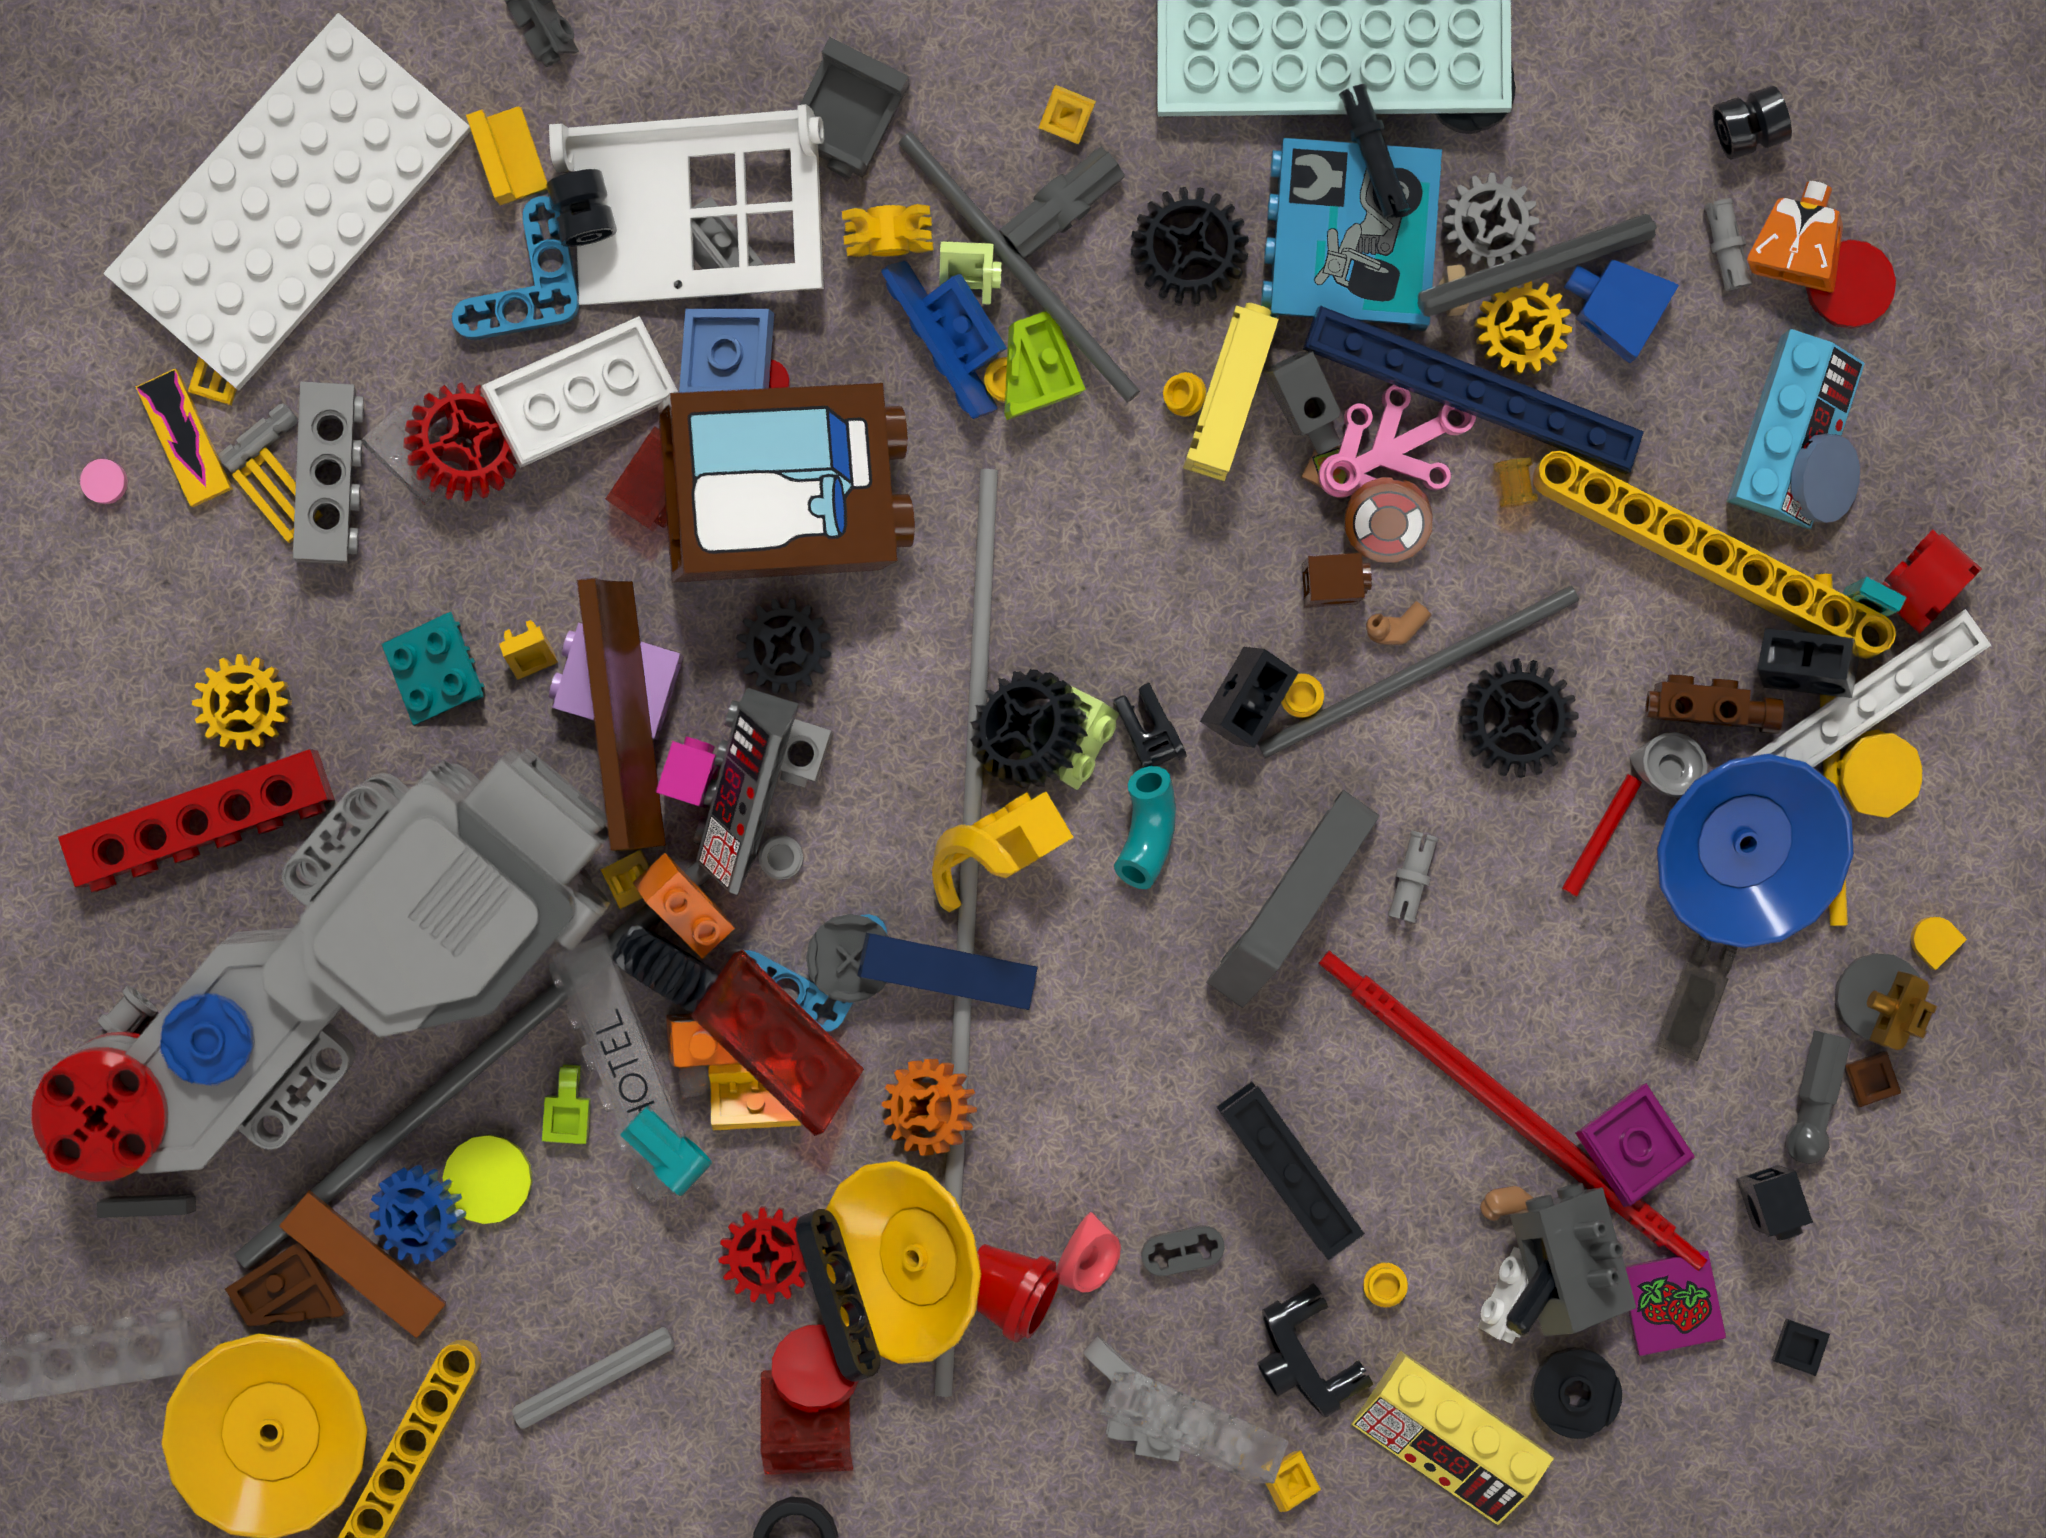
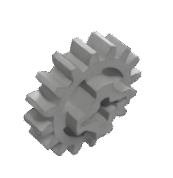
M1490 173L1485 184H1482L1475 175L1469 181L1470 190L1459 185L1454 191L1460 201L1449 199L1445 205V208L1452 212L1453 215L1446 216L1442 220V226L1452 228V231L1444 240L1446 243H1458L1459 247L1454 253L1456 258L1465 253L1470 255L1468 266L1471 268L1479 260L1484 261L1485 268L1487 269L1494 266L1495 260H1499L1500 263L1510 261V254L1517 258L1524 256L1527 252L1521 243L1532 245L1536 239V236L1528 231V229L1535 228L1539 224V218L1529 216V212L1537 205L1536 201L1524 202L1522 197L1527 190L1525 186L1518 188L1516 191L1511 189L1513 177L1508 176L1502 184H1499L1496 181L1495 173ZM1485 194L1493 195L1491 200L1482 204L1475 201L1470 203L1472 199ZM1508 202L1516 210L1519 220L1512 218L1507 206ZM1495 206H1498L1495 214L1497 216L1495 219L1497 225L1484 238L1486 220L1483 218H1486ZM1462 223L1470 226L1474 236L1473 242L1467 238ZM1501 239L1506 242H1512L1504 248L1488 250L1489 245Z

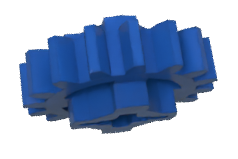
M416 1165L408 1171L405 1167L391 1174L392 1176L379 1183L381 1191L374 1194L371 1198L379 1208L369 1213L370 1218L379 1220L381 1225L373 1232L375 1235L385 1234L387 1241L383 1248L388 1250L396 1246L398 1248V1259L401 1261L411 1254L414 1264H419L427 1258L431 1262L435 1261L444 1253L453 1249L457 1245L454 1239L464 1233L465 1229L456 1222L466 1216V1211L456 1209L455 1203L462 1199V1195H451L448 1189L451 1187L452 1181L450 1179L442 1183L437 1181L438 1170L432 1169L424 1174L421 1165Z

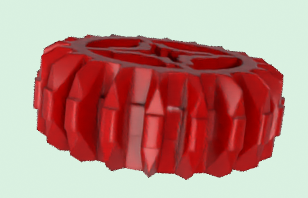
M463 382L457 384L455 394H452L450 389L443 385L439 389V399L431 393L426 394L423 400L424 406L415 405L411 413L414 419L406 422L405 431L410 436L404 438L403 447L412 451L407 457L408 465H421L415 475L417 480H424L430 476L432 480L429 490L435 492L440 485L446 487L445 497L448 500L453 498L455 490L462 491V498L465 502L471 500L473 490H476L481 498H487L490 492L489 485L495 490L500 491L505 485L504 478L512 479L516 473V468L513 464L518 463L485 398L481 396L480 384L475 386L473 394L466 393V387ZM465 414L475 416L484 422H472ZM446 417L448 420L446 427L448 433L440 436L438 442L430 444L428 438L429 429L438 420ZM458 435L459 437H466L465 442L468 439L472 441L470 449L469 447H462L463 442L460 445L456 443ZM498 440L499 455L492 463L482 468L480 464L482 458L480 450L487 448L490 442ZM443 462H456L463 470L454 469Z

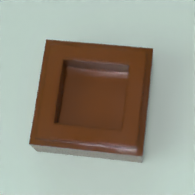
M1882 1051L1845 1065L1844 1071L1857 1107H1863L1901 1094L1887 1051Z

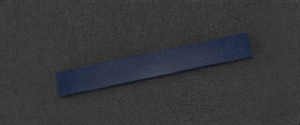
M1319 306L1316 309L1303 347L1305 351L1313 352L1318 356L1623 474L1631 472L1644 431L1323 306Z

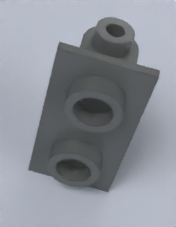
M505 0L519 27H524L532 20L536 25L523 35L538 62L542 61L545 67L552 66L560 61L561 58L558 53L575 54L579 52L572 40L575 35L571 25L564 17L558 14L552 0Z

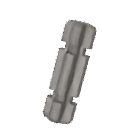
M282 403L269 412L270 417L267 420L264 417L236 439L238 443L235 446L230 444L219 453L221 462L229 471L234 473L238 469H242L249 457L254 459L260 454L259 452L262 449L269 447L280 438L278 433L282 430L286 433L297 424L298 419L287 405Z

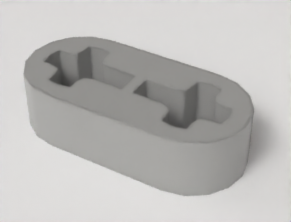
M1096 1336L1083 1351V1354L1141 1408L1145 1409L1160 1393L1101 1337Z

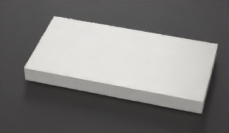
M640 316L482 385L480 389L520 468L659 406L669 393H679Z

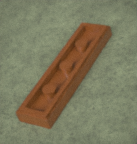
M310 1190L279 1225L281 1229L416 1339L446 1305V1301Z

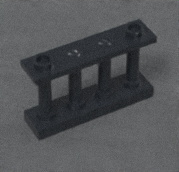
M1251 1081L1216 1106L1328 1261L1365 1235L1258 1085L1255 1086Z

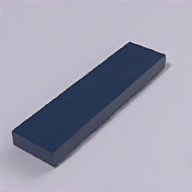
M866 932L857 976L1029 1010L1038 967Z

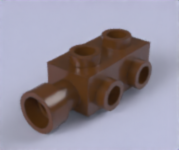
M1668 675L1667 682L1656 683L1654 691H1648L1645 716L1652 719L1715 726L1759 728L1761 733L1779 734L1782 728L1784 716L1783 700L1763 697L1762 701H1751V690L1738 689L1739 681L1712 679L1711 686L1695 685V677ZM1676 700L1682 705L1681 713L1675 708ZM1720 705H1723L1726 709L1725 717L1720 713Z

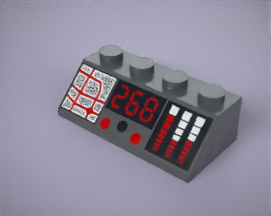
M750 688L746 689L740 702L734 700L731 702L725 721V726L732 728L728 741H721L714 765L721 767L718 780L711 779L704 799V804L711 806L707 819L700 818L693 843L700 844L696 861L728 892L738 895L758 852L799 705L798 703Z

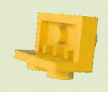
M769 1057L764 1059L763 1063L745 1064L742 1060L735 1064L708 1066L711 1086L712 1130L801 1126L800 1073L797 1062L789 1061L785 1057Z

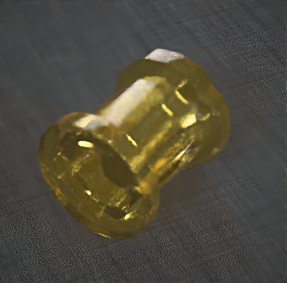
M1531 457L1510 459L1492 464L1493 471L1498 472L1500 478L1502 499L1498 501L1499 508L1528 505L1539 501L1538 494L1533 493L1529 473V467L1533 464Z

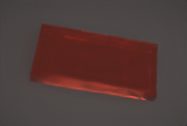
M743 949L732 955L691 1015L700 1026L814 1136L824 1133L864 1070Z

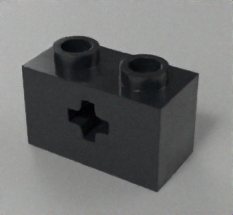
M1243 647L1200 722L1235 745L1255 748L1299 672L1266 649Z

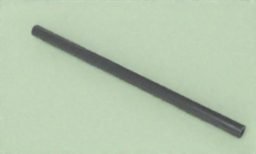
M912 132L907 133L899 141V145L979 236L986 243L994 244V253L1127 403L1133 400L1140 393L1135 384Z
M1571 585L1257 744L1266 759L1578 602V595Z

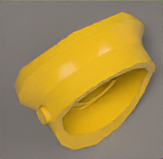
M1879 729L1864 732L1850 742L1842 760H1839L1837 768L1840 770L1839 782L1845 796L1856 812L1889 818L1910 804L1919 795L1922 784V764L1918 751L1906 740L1894 733H1884Z

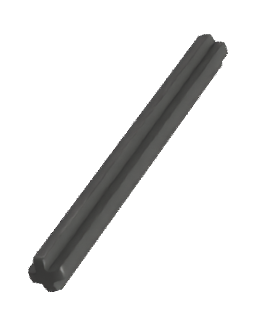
M1643 214L1423 290L1418 294V308L1424 316L1430 317L1651 240L1656 236V223L1650 215Z

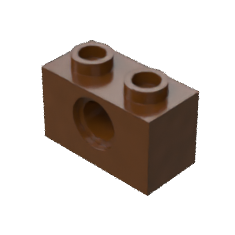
M1362 553L1308 556L1302 563L1304 608L1357 605L1365 598L1367 590L1372 589L1370 563L1363 564Z

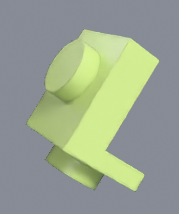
M941 241L939 286L952 276L962 274L970 289H983L982 304H991L992 288H1001L1002 262H993L994 244Z

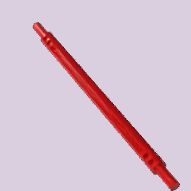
M1330 950L1321 958L1318 964L1350 989L1351 997L1572 1177L1583 1183L1587 1189L1603 1187L1608 1206L1658 1247L1664 1245L1677 1257L1683 1258L1697 1271L1705 1265L1707 1259L1675 1232L1676 1226L1641 1198L1631 1206L1624 1207L1591 1157L1369 976H1360Z

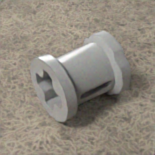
M126 986L123 990L124 996L107 1015L102 1014L98 1022L108 1033H133L147 1016L153 1017L158 1010L139 991L131 986Z

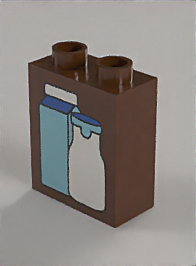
M883 383L669 393L658 406L672 583L882 570L897 561L896 548L911 547L913 545L915 519L912 500L909 494L892 495L889 460L904 459L906 457L908 444L906 416L902 406L885 407Z

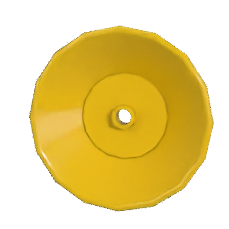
M899 1161L862 1166L838 1185L826 1210L833 1214L839 1225L880 1356L898 1364L931 1362L959 1343L976 1312L981 1271L974 1233L955 1197L928 1172ZM827 1263V1274L832 1283L835 1284L834 1270ZM841 1306V1318L844 1324L849 1326L848 1314L844 1307Z
M258 1333L221 1343L187 1368L167 1402L161 1445L171 1483L197 1516L230 1535L251 1538H280L311 1529L342 1505L362 1471L368 1429L358 1391L333 1358L298 1338ZM271 1424L276 1427L278 1431L276 1439H268L264 1435L263 1429L265 1425Z

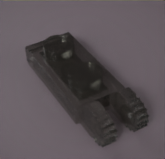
M1700 935L1697 938L1689 962L1684 963L1654 1043L1655 1046L1694 1061H1698L1728 982L1726 976L1732 967L1738 949L1735 946L1725 944L1720 951L1719 961L1714 973L1700 968L1710 949L1711 941L1705 940Z

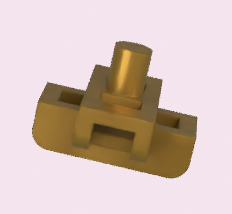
M1898 971L1887 996L1877 991L1871 992L1867 999V1007L1880 1012L1870 1036V1041L1881 1046L1901 1050L1905 1047L1910 1035L1922 1039L1925 1038L1927 1025L1932 1013L1935 1014L1937 1009L1936 1005L1925 1001L1929 992V984L1926 980L1913 974Z

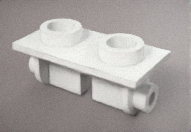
M1516 1247L1513 1248L1510 1256L1503 1261L1500 1267L1499 1281L1492 1296L1482 1306L1481 1320L1478 1328L1511 1344H1513L1515 1337L1520 1338L1521 1335L1507 1328L1506 1316L1529 1283L1520 1249Z

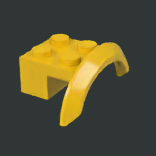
M1046 791L1033 799L1030 798L1028 793H1025L1006 804L1002 809L995 813L992 812L971 826L961 824L947 829L937 840L934 850L932 878L935 893L942 908L950 913L962 905L954 888L951 868L969 857H973L981 863L990 874L1008 878L1074 838Z

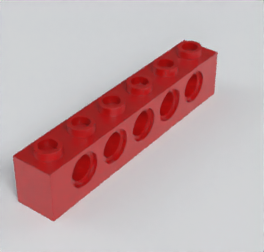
M308 749L58 836V840L74 887L89 886L91 893L117 885L115 877L131 872L133 878H137L158 871L157 862L173 857L176 864L196 858L201 855L199 848L215 842L216 848L220 849L243 841L240 833L257 828L259 834L274 831L284 827L283 818L299 813L301 820L317 816L326 812L324 804L335 801L318 750ZM286 781L292 788V797L286 805L279 806L273 798V790L278 783ZM244 796L250 803V812L245 819L239 821L233 816L231 806L237 797ZM201 810L208 818V827L202 834L196 835L190 828V818L195 812ZM160 825L165 830L166 841L161 848L155 850L148 842V834L154 826ZM113 840L120 841L124 848L123 858L117 864L111 863L106 855L107 847Z

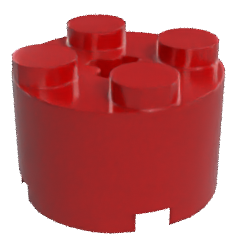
M1931 530L1907 557V560L1912 564L1908 566L1902 561L1882 583V585L1906 597L1900 611L1896 613L1919 634L1931 624L1982 570L1977 563L1943 533L1939 535L1934 530Z

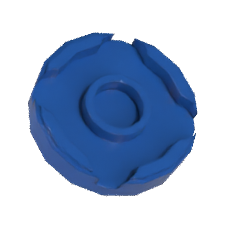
M216 993L196 994L179 1002L165 1017L162 1025L160 1050L168 1067L182 1080L193 1084L218 1085L233 1078L249 1061L254 1046L253 1026L246 1012L232 999Z

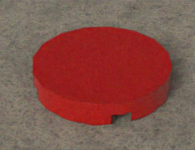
M1850 239L1841 242L1833 293L1806 287L1810 305L1816 313L1818 312L1821 317L1826 319V322L1835 327L1853 329L1869 325L1886 312L1894 299L1896 278L1891 262L1880 249L1868 242Z
M806 1325L791 1331L778 1344L772 1357V1379L779 1396L791 1407L805 1412H819V1409H827L829 1407L833 1409L842 1405L854 1393L859 1382H851L841 1374L825 1325Z

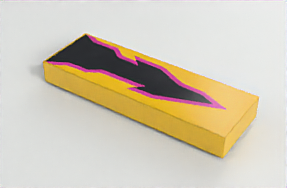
M175 368L136 386L137 392L191 507L198 506L232 490V485L189 392H187L188 390L179 370Z

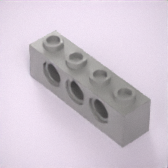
M300 382L293 560L295 562L349 564V554H358L359 530L358 528H350L351 510L359 511L360 484H352L353 466L361 467L362 440H354L355 423H363L364 396H356L354 384ZM329 419L338 420L343 424L344 428L342 435L334 441H326L319 436L320 425ZM334 463L341 468L342 474L338 482L333 485H324L317 480V471L323 464ZM327 506L337 509L340 513V519L335 527L322 529L316 525L315 514L318 510Z

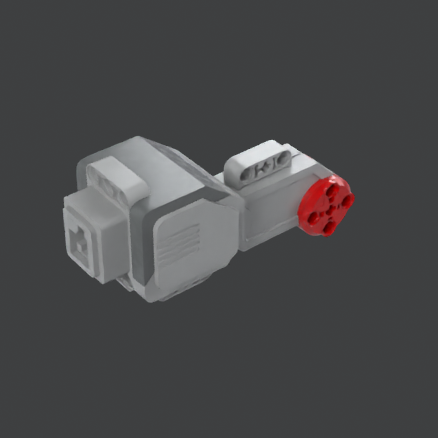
M511 749L498 760L481 781L463 766L448 763L445 760L429 769L411 789L398 778L388 773H379L368 778L345 794L286 863L283 869L282 880L284 886L307 907L294 928L235 932L213 950L142 1034L112 1032L97 1036L84 1043L43 1075L33 1098L31 1121L35 1138L45 1154L48 1164L58 1172L67 1173L79 1179L103 1182L123 1178L135 1171L143 1174L202 1169L223 1148L237 1130L262 1149L272 1150L279 1148L294 1134L355 1061L356 1052L353 1044L330 1024L342 1008L346 1009L378 1037L490 1015L554 940L570 950L576 947L611 904L608 897L592 883L590 875L583 868L609 838L608 828L605 826L607 823L606 814L529 749H526L521 754ZM379 784H382V785L386 786V787L388 788V790H386L383 786H381V785H379ZM370 795L376 800V804L371 800ZM349 822L354 825L346 834L343 833L347 828L345 823ZM297 866L299 868L300 875L310 885L304 884L298 879L296 874ZM216 993L232 999L246 1012L253 1026L254 1046L249 1061L233 1078L218 1085L193 1084L182 1080L168 1067L160 1050L161 1031L165 1017L179 1002L196 994ZM333 1048L337 1050L342 1058L341 1067L331 1068L322 1061V1049ZM313 1075L319 1080L308 1091L307 1096L302 1100L299 1099L295 1093ZM275 1116L280 1119L284 1127L283 1134L273 1135L269 1133L263 1124L264 1117Z

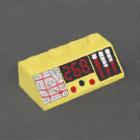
M1402 1351L1398 1353L1351 1423L1361 1432L1497 1525L1530 1495L1554 1459L1545 1449Z

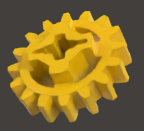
M1532 281L1522 284L1521 288L1516 286L1507 289L1506 293L1499 292L1491 295L1492 300L1495 302L1494 304L1488 301L1481 303L1479 309L1487 316L1477 318L1474 326L1484 329L1485 333L1480 335L1476 342L1477 344L1488 343L1490 349L1484 357L1488 360L1498 356L1500 358L1499 370L1502 371L1510 363L1514 364L1515 375H1521L1525 365H1529L1533 374H1536L1541 370L1540 360H1543L1550 366L1557 361L1552 350L1558 352L1566 350L1568 345L1560 339V336L1569 335L1572 332V327L1562 324V320L1568 317L1571 312L1570 309L1559 310L1556 306L1563 297L1560 293L1551 298L1546 295L1548 283L1544 282L1536 290L1532 289ZM1527 299L1540 304L1544 310L1540 311L1528 305ZM1506 303L1508 317L1505 322L1495 326L1496 314L1499 308ZM1519 317L1522 318L1524 323L1531 322L1533 324L1538 322L1527 333V336H1525L1523 330L1515 331L1513 329L1508 331L1518 322ZM1552 327L1549 342L1540 350L1539 336L1541 332ZM1508 342L1519 348L1520 354L1509 351L1501 343Z
M237 654L235 665H232L228 659L221 658L219 659L221 670L217 672L207 667L204 671L210 679L208 683L195 684V688L203 692L201 699L192 700L193 706L203 709V713L195 718V721L198 724L210 725L205 733L207 738L213 739L221 735V747L229 748L233 741L236 740L237 749L247 751L249 740H251L256 747L262 748L265 746L263 735L267 734L274 738L279 736L277 729L274 727L276 722L288 723L289 718L280 713L281 707L292 705V700L282 698L280 692L289 687L288 683L274 681L279 672L275 667L271 666L262 671L264 667L263 659L255 657L250 666H248L247 657L242 654ZM243 673L254 675L252 679L249 678L244 684H236L229 678ZM217 692L219 694V710L215 713L214 699ZM267 693H269L270 697L268 714L263 709V697ZM237 694L249 695L245 701L249 706L247 711L234 710L238 705L234 699ZM239 721H246L254 727V729L246 732L229 730Z

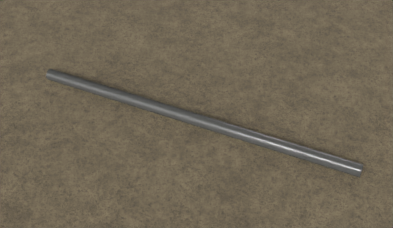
M697 861L684 871L699 887L713 877ZM648 904L644 905L312 1187L310 1191L328 1204L613 962L612 955L617 948L616 944L632 925H640L650 930L662 918ZM302 1197L235 1253L237 1260L243 1267L250 1270L290 1236L279 1225Z

